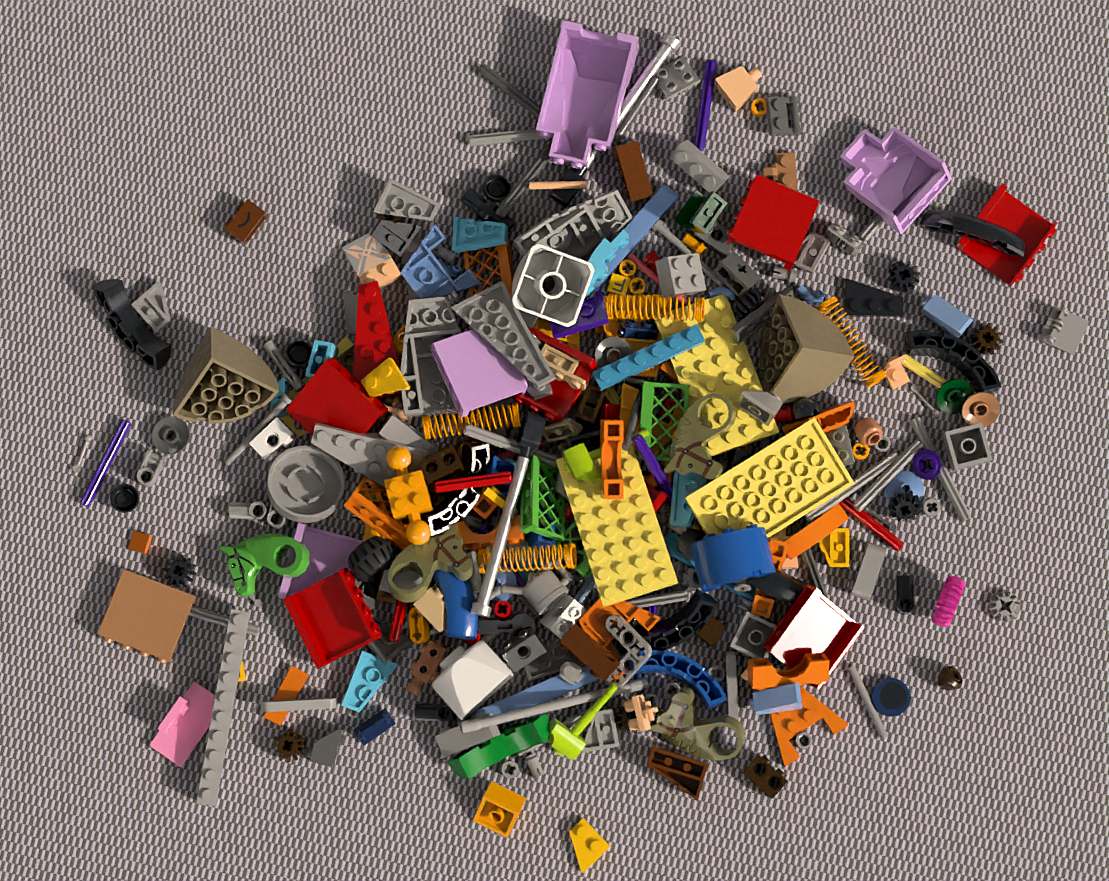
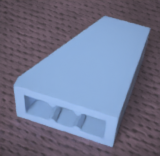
M936 294L932 298L928 296L921 304L924 307L921 312L945 333L957 338L973 321L971 317Z
M799 683L754 692L753 698L750 699L751 710H755L756 715L803 709Z

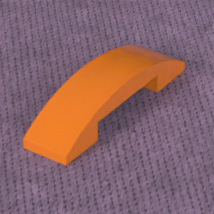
M839 503L783 541L790 543L787 551V556L790 560L825 538L849 518Z
M770 538L769 547L774 567L782 570L790 543ZM756 587L750 613L770 618L774 597Z

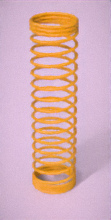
M609 293L607 296L606 312L608 318H613L614 315L617 318L620 315L625 318L628 315L629 319H631L634 315L635 319H637L640 314V318L644 319L646 314L647 319H650L652 315L654 320L657 318V315L660 320L664 316L666 320L671 317L673 321L677 317L678 321H680L683 316L684 321H686L688 315L690 321H693L694 316L697 322L704 320V297H698L697 306L696 297L694 298L692 319L690 316V297H688V310L685 319L684 297H682V309L679 318L677 308L678 296H676L675 314L672 318V296H670L669 313L666 318V296H664L663 312L660 318V296L658 295L657 311L654 318V296L652 295L651 310L648 318L647 295L645 296L643 317L641 315V295H639L637 317L635 315V294L633 295L631 316L628 309L629 294L626 299L627 308L625 316H623L622 310L623 294L620 297V312L618 316L616 311L617 294Z
M833 296L817 306L816 309L825 315L839 305L840 302L836 303L838 300L836 296ZM843 307L835 311L834 313L828 315L827 317L830 319L836 313L841 311ZM846 312L831 321L835 323L838 319L846 315ZM847 318L846 320L842 321L841 323L837 324L836 326H837V327L841 326L843 323H845L846 321H848L850 318ZM851 323V324H849L848 326H846V327L840 329V331L843 332V331L846 330L848 327H850L851 325H853V323ZM854 328L853 330H851V331H849L848 333L844 334V336H845V337L848 336L850 333H852L853 331H855L857 328ZM858 333V334H856L855 336H853V337L847 339V342L849 343V342H850L851 340H853L855 337H857L858 335H860V333ZM863 338L849 345L850 348L854 347L856 344L862 341ZM865 343V344H863L862 346H860V347L856 348L855 350H853V351H852L853 355H854L858 350H860V349L863 348L865 345H867V343ZM870 348L854 356L855 359L851 363V365L858 364L854 370L861 369L858 375L865 374L861 380L868 379L864 384L866 388L872 387L887 376L885 371H883L884 369H881L864 378L880 366V364L861 373L877 359L857 368L873 356L872 353L864 359L855 362L869 351Z
M512 403L513 416L510 405L507 404V418L504 406L501 405V419L498 407L495 406V421L492 409L489 406V423L486 410L483 407V424L480 411L477 408V426L473 410H471V425H473L472 422L474 421V426L479 427L480 420L481 428L485 430L486 418L488 430L491 431L492 417L494 429L497 430L498 415L500 427L503 429L504 413L506 426L509 429L510 412L513 427H521L518 403ZM446 412V430L442 414L440 413V431L436 415L434 414V433L430 416H422L425 440L431 439L430 429L433 438H436V427L441 438L442 425L445 436L448 437V424L451 435L454 436V422L457 434L460 435V420L464 432L463 420L459 413V430L454 412H452V428L449 415ZM465 416V417H464V421H465V426H466L467 423H468V424H470V423H469L468 416Z
M573 543L564 544L563 552L566 564L563 567L561 564L562 547L559 544L557 547L559 567H556V548L553 544L551 547L553 567L551 568L549 565L550 548L546 545L545 557L547 567L544 568V549L541 545L539 547L541 567L538 568V549L534 546V569L531 567V547H527L528 569L525 567V547L522 546L521 548L522 569L519 568L520 551L516 547V570L513 568V548H509L510 570L507 568L508 551L504 548L503 562L505 569H501V559L498 572L500 570L502 572L506 570L508 572L511 570L516 572L518 569L520 571L524 569L528 571L530 568L534 571L536 568L541 570L542 567L545 570L548 567L552 570L554 566L556 569H559L560 566L563 569L566 566L568 568H575L577 565L576 547ZM485 548L479 549L477 554L480 573L486 572L490 558V552Z

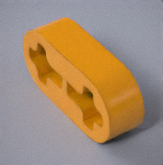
M413 607L409 611L408 616L410 638L416 644L426 643L430 637L429 621L416 607Z

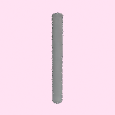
M855 665L848 668L881 739L888 737Z

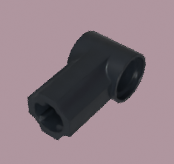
M900 575L896 576L895 609L899 614L907 615L913 610L915 605L913 600V576ZM901 601H907L910 608L908 610L902 609L900 607Z
M447 703L415 704V720L445 722L454 716V711ZM442 707H446L449 710L448 717L441 716L440 709Z

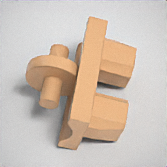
M396 395L395 399L388 397L386 403L392 406L384 404L388 410L377 420L384 422L387 414L393 412L404 421H408L410 416L404 415L403 411L397 409V407L403 409V403L400 402L401 396Z
M643 695L633 696L632 699L624 702L626 712L635 711L636 718L628 722L630 730H650L649 721L655 720L653 712H657L658 707L652 708L651 702H645Z

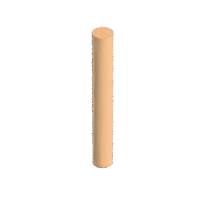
M586 181L529 182V189H587Z

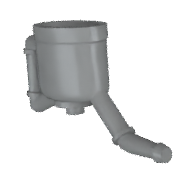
M551 554L549 563L550 567L553 565ZM556 557L555 565L556 567H559V561ZM545 561V563H544V565H543L544 568L547 567V562H546V561ZM560 566L557 570L563 576V579L559 580L549 567L546 570L542 567L540 572H531L528 575L527 584L524 587L505 586V584L496 587L492 591L490 600L501 593L524 595L535 608V611L541 615L554 607L568 594L569 590L566 585L573 580V576L566 568L563 569Z

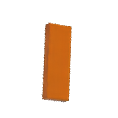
M291 666L273 700L296 699L309 675ZM289 711L266 712L264 718L282 726Z

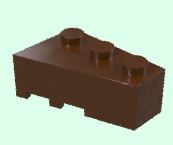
M633 138L613 144L614 151H612V154L619 166V169H617L619 178L623 180L625 185L623 187L625 198H629L633 202L653 196L638 140Z
M575 622L559 640L562 643L560 647L568 654L572 652L577 656L575 660L583 667L586 664L591 669L590 673L597 679L601 678L606 681L620 665V662Z
M653 743L647 760V766L675 784L693 799L698 800L709 760Z

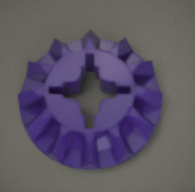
M929 449L917 452L913 458L915 473L925 480L936 478L941 473V467L943 466L940 460L941 457L936 454V451ZM930 460V465L932 467L926 469V463H924V461Z

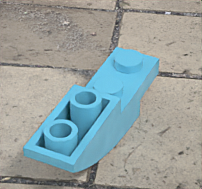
M624 229L611 243L604 238L592 253L588 262L592 264L595 271L586 296H589L594 291V285L598 281L601 283L608 276V266L605 263L609 264L616 256L614 253L618 249L622 250L629 243V234Z

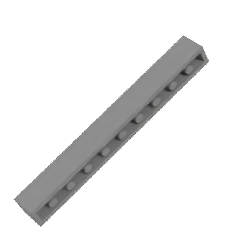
M230 609L196 803L216 806L250 612Z

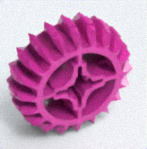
M947 576L931 618L933 623L946 628L950 626L965 587V580L957 576Z

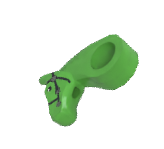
M281 534L257 535L235 546L218 547V551L227 554V567L235 591L242 597H249L255 593V579L261 567H266L284 577L294 578L304 573L310 563V552L305 544ZM293 547L296 551V560L290 567L284 568L281 563L282 554L288 548Z

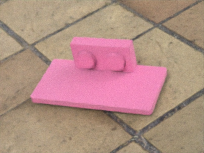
M193 682L185 695L178 698L157 728L159 732L151 742L150 747L179 767H182L209 729L215 695L198 683Z

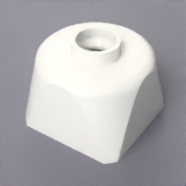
M537 244L530 248L516 269L512 283L513 304L515 308L566 327L572 326L576 323L595 270L592 264L587 261ZM550 275L555 281V286L551 291L544 292L542 283Z
M479 641L467 650L459 646L440 664L444 671L435 679L432 687L461 720H464L514 675L484 641Z

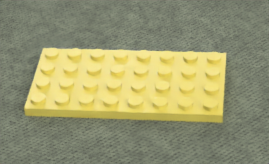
M722 294L705 300V313L702 322H697L695 316L693 321H690L689 315L686 321H684L683 316L680 321H678L677 317L672 321L671 317L666 320L664 316L660 320L657 315L654 321L661 340L695 324L698 325L705 339V343L669 359L678 384L689 385L688 408L707 394L725 396L735 406L736 419L732 427L706 444L711 457L779 434L774 418L769 426L736 406L743 391H764L745 342L743 341L739 345L733 342L731 328L737 322L728 298ZM694 304L690 305L691 319L693 316ZM688 305L684 306L685 319L687 315ZM681 307V308H678V317H679V318H680V315H681V309H682V307ZM672 310V318H673V317H674V314H675V310ZM680 389L684 397L685 389ZM713 399L707 402L702 410L701 421L703 425L711 429L721 427L728 418V407L721 399Z
M814 417L684 499L706 535L712 533L720 535L723 534L722 530L733 528L736 531L746 529V526L757 524L758 527L765 528L766 536L769 538L855 483Z
M632 443L629 450L621 448L624 499L601 498L600 481L590 485L584 480H575L572 472H567L564 463L567 462L565 457L557 459L556 463L603 607L678 584ZM599 458V459H597V460H595V461H592V462H593V464H594V466H595V468H596V470H597V472H598V474H599V476H600V458Z

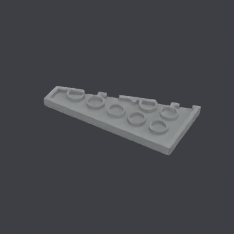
M503 281L451 307L462 320L537 388L555 380L554 374L520 312L515 308Z
M315 423L311 439L312 444L385 487L384 480L397 477L396 470L390 468L386 461L387 453L391 448L403 446L408 449L411 454V462L407 467L409 473L421 470L418 463L429 452L428 449L320 423Z

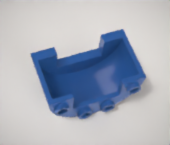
M757 524L746 526V529L736 531L733 528L722 530L723 534L715 535V533L704 536V540L693 541L690 546L702 593L719 589L721 585L746 578H758L776 573L765 528L758 527Z

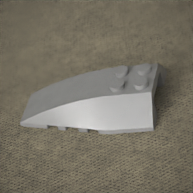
M614 189L545 218L516 238L514 245L521 258L525 256L531 247L541 244L588 262L604 238L609 240L613 235L616 236L633 217L618 190ZM550 275L542 283L544 292L551 291L555 286V281Z
M447 296L408 301L400 368L402 375L410 386L409 390H401L404 415L422 417L426 415L433 416L434 414L438 416L440 413L446 415V412L448 414H452V412L454 414L458 413L431 353L433 343L461 333Z

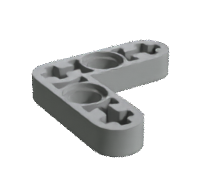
M612 615L606 620V628L629 651L620 661V665L607 679V683L610 686L614 683V676L620 675L622 672L625 673L618 679L620 683H614L619 688L624 686L650 658L652 648L622 616ZM612 620H618L619 622L617 623V625L620 628L625 627L626 629L621 631L618 627L613 628L612 626L614 623L612 622ZM627 632L633 635L631 643H627L624 639V635ZM639 648H645V650H644L645 655H640V654H639V653H640V649H639ZM627 660H631L634 663V668L631 671L625 668Z

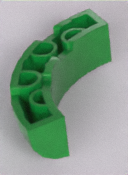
M546 713L531 717L527 722L519 725L515 723L500 730V735L479 743L468 750L461 751L449 759L447 763L459 777L470 779L487 767L514 753L543 744L548 739L550 733V723Z

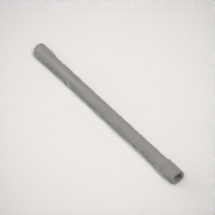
M646 677L628 681L624 686L619 687L612 696L648 689V681ZM607 688L479 719L463 721L459 723L460 730L464 734L484 727L595 701L600 698Z

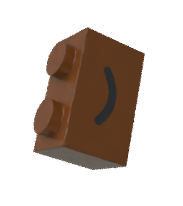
M248 199L245 203L242 202L238 206L236 215L230 217L225 224L226 232L244 246L247 245L268 217L264 210Z

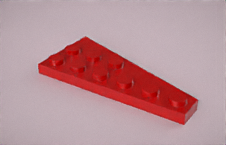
M378 281L359 285L353 376L362 384L361 380L388 358H393L399 370L401 368ZM401 390L395 391V393L390 394L385 393L381 396H376V398L382 399L393 395L401 394Z

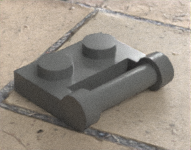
M798 96L768 97L765 99L769 136H798L803 134L799 121ZM786 105H790L793 128H789Z

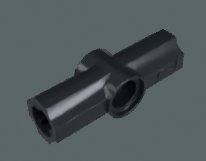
M469 188L460 200L469 209L473 210L483 222L490 221L506 224L508 226V233L515 224V221L507 215L504 218L499 217L496 214V210L499 207L491 200L483 198L472 188Z

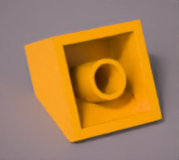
M491 781L473 822L508 838L527 798Z

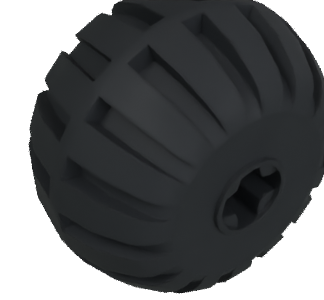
M373 536L362 542L351 552L348 557V565L352 574L357 579L370 582L377 579L384 570H388L391 567L392 562L396 558L395 551L391 543L380 536Z

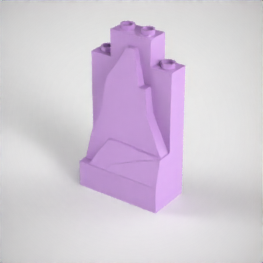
M563 20L536 127L540 137L546 139L553 137L549 157L553 160V163L559 165L569 163L571 167L577 169L587 168L592 146H595V149L599 151L611 150L626 88L629 86L639 49L637 36L619 32L618 36H612L585 30L582 24Z

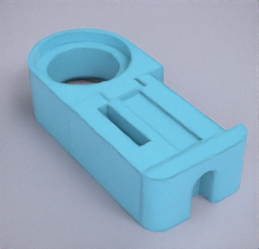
M286 378L277 380L279 392L271 400V410L282 400L281 395L283 393L288 395L286 383L289 382ZM285 409L282 414H278L276 417H285L288 412Z

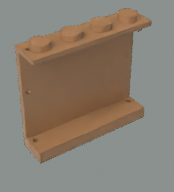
M123 569L98 635L103 636L101 640L112 644L113 640L119 642V647L131 650V647L138 649L137 654L148 657L149 654L156 656L155 660L166 664L169 661L173 663L172 655L193 604H196L198 597Z

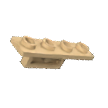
M545 344L541 353L555 379L568 382L574 389L585 390L586 381L573 374L579 365V361Z

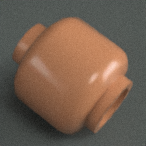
M871 417L860 419L854 428L855 436L865 446L876 445L881 440L882 428Z

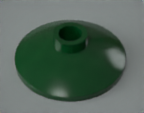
M963 379L948 380L938 389L936 403L944 413H961L965 400L974 394L973 389Z

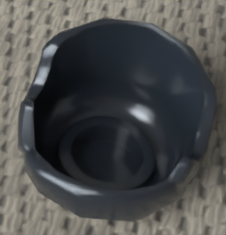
M500 174L490 175L484 180L482 185V191L486 199L498 203L506 199L511 189V184Z
M295 340L290 343L285 351V358L288 364L295 369L306 368L309 363L312 347L303 340Z
M808 398L795 401L791 406L792 421L812 416L813 413H819L818 403Z
M129 484L116 486L110 495L111 506L116 511L122 513L133 511L140 501L138 491Z

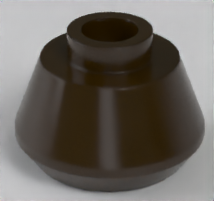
M944 666L937 677V683L943 690H956L962 686V677L953 666Z

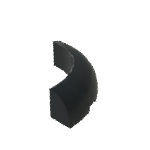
M932 209L928 210L920 221V225L931 232L953 234L954 232L977 242L981 241L991 244V247L1008 256L1023 257L1025 253V243L1019 235L1000 225L978 217L953 211Z
M108 279L95 283L93 289L99 306H103L108 316L106 321L120 342L130 353L135 352L142 358L141 362L150 368L158 371L164 367L170 358L171 344L157 337L142 322L128 299L123 281Z
M915 330L906 333L905 349L908 356H930L953 365L965 375L976 393L987 392L991 394L1002 387L992 366H989L983 359L982 354L967 342L947 333L941 334L930 332V330Z
M482 442L462 445V464L465 471L459 473L458 478L486 474L490 462L489 443ZM484 486L452 490L441 503L433 508V511L420 514L421 520L430 527V536L451 528V525L460 518H464L477 502Z
M775 568L776 573L746 579L748 583L783 602L788 601L791 604H794L808 584Z
M696 589L691 599L681 610L673 616L657 622L649 631L642 625L631 626L651 646L652 650H667L694 636L696 631L710 620L718 603L711 595ZM630 632L624 635L627 643L633 641V635ZM617 641L618 651L628 653L629 651Z

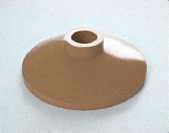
M987 392L972 394L965 400L962 406V416L968 425L982 423L983 427H987L996 421L1000 413V404L997 398Z

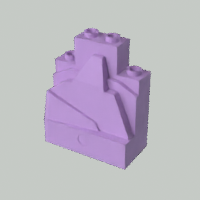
M896 127L887 131L882 140L864 129L856 135L854 141L840 155L843 164L853 171L846 176L843 182L847 190L881 215L884 222L901 235L952 179L942 159Z

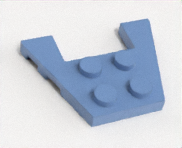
M436 224L433 225L429 234L423 239L417 251L400 272L420 299L445 297L453 291L457 293L480 284L470 269L455 280H452L432 254L431 250L446 240Z

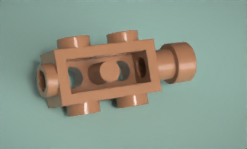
M430 640L428 644H423L419 652L422 655L419 660L415 659L410 667V670H412L410 674L414 678L411 683L408 682L405 690L418 697L424 683L429 684L430 681L432 683L435 681L439 674L436 671L437 668L448 657L445 644L438 640H435V642ZM431 650L437 651L435 657L430 656ZM421 667L427 668L425 674L420 672Z

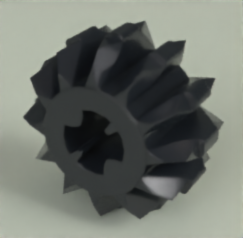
M900 260L899 265L893 263V269L888 270V273L892 276H889L887 280L894 281L890 287L893 288L897 285V292H900L901 288H903L904 292L907 293L908 287L913 290L915 288L914 284L919 283V279L916 277L920 275V272H914L917 266L913 265L910 267L911 261H907L906 265H904L903 260ZM902 273H905V274H907L905 277H908V278H905V280H902V279H901L902 276H899V275H902Z
M755 287L750 288L733 303L732 309L738 317L740 316L741 319H744L751 312L759 308L764 303L765 298Z
M903 489L902 494L895 492V497L890 498L888 508L891 511L892 518L897 517L898 522L904 519L907 523L909 518L915 520V515H920L922 504L919 501V496L913 495L912 490L906 493Z
M181 555L179 560L176 556H173L174 563L169 560L166 562L170 565V568L165 567L163 569L169 572L164 578L170 579V585L176 582V587L180 588L181 582L184 587L188 586L187 580L192 583L194 582L190 576H196L197 572L191 571L196 568L195 564L189 565L192 559L188 558L185 560V556ZM179 567L184 569L182 576L176 574V571H179L177 570Z

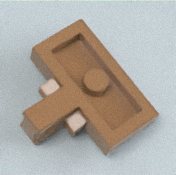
M795 152L776 153V163L772 164L770 168H763V177L773 178V181H777V183L797 191Z

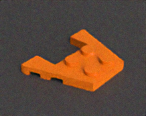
M599 597L578 621L588 635L620 662V659L606 647L615 638L606 628L607 618L612 615H620L628 623L632 618H635L649 631L660 620V617L625 600L603 607ZM612 620V622L614 623L612 626L613 628L618 627L620 630L623 629L617 625V623L619 622L618 620Z
M800 686L803 709L770 713L785 767L800 758L789 739L823 718L833 735L848 726L845 720L802 686Z

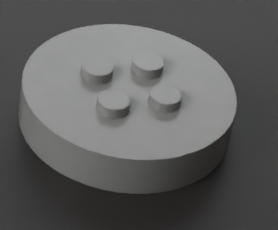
M297 446L281 453L272 463L267 478V494L273 507L284 517L300 523H313L330 516L339 506L345 489V477L338 461L329 453L314 446Z

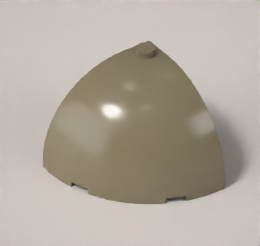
M778 295L775 305L769 313L772 316L769 326H765L762 337L760 371H763L764 380L761 381V386L764 392L773 393L783 403H789L811 397L826 389L841 376L854 358V355L843 333L827 316L801 300L786 295Z
M210 327L193 353L181 378L173 404V416L191 422L207 421L208 424L239 420L253 414V411L261 406L264 407L279 392L278 382L268 365L255 352L237 339Z

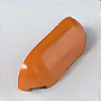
M846 401L820 410L819 413H813L812 416L789 422L783 425L781 429L786 435L814 417L824 433L836 429L849 422L855 410L854 401Z

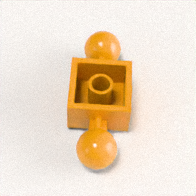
M395 446L388 451L386 461L390 468L396 470L397 477L384 480L392 514L396 521L409 518L410 524L406 528V537L412 544L422 545L429 540L431 535L429 525L420 518V514L433 511L428 488L422 470L412 473L408 472L407 467L411 462V454L408 449L403 446Z

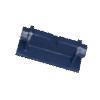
M629 318L626 320L618 319L622 326L618 329L617 334L621 338L634 339L635 333H637L636 339L653 340L654 332L659 333L650 321L636 322Z
M384 708L353 730L357 738L365 746L396 723L387 709Z

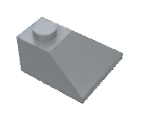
M743 391L736 406L769 426L783 402L773 393Z

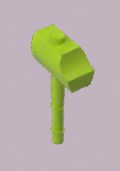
M647 428L633 434L635 436V434L639 433L643 437L650 435ZM584 443L564 451V457L567 461L564 463L567 472H572L575 480H584L590 485L600 481V476L592 462L600 458V448L588 453Z
M614 683L606 691L604 690L600 698L572 729L555 718L549 722L550 736L548 740L558 755L561 756L563 754L569 759L574 760L582 752L586 743L579 734L618 689Z

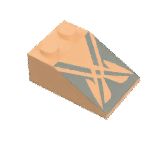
M371 232L345 245L342 249L361 283L366 284L378 281L380 290H383L401 280L402 276L386 247L369 235Z

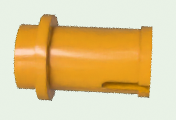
M690 233L682 240L683 244L687 245L694 253H699V256L707 248L704 246V242H699Z

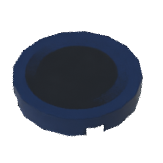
M895 678L883 679L873 688L872 703L880 714L889 717L899 716L909 707L911 700L910 690L901 680Z

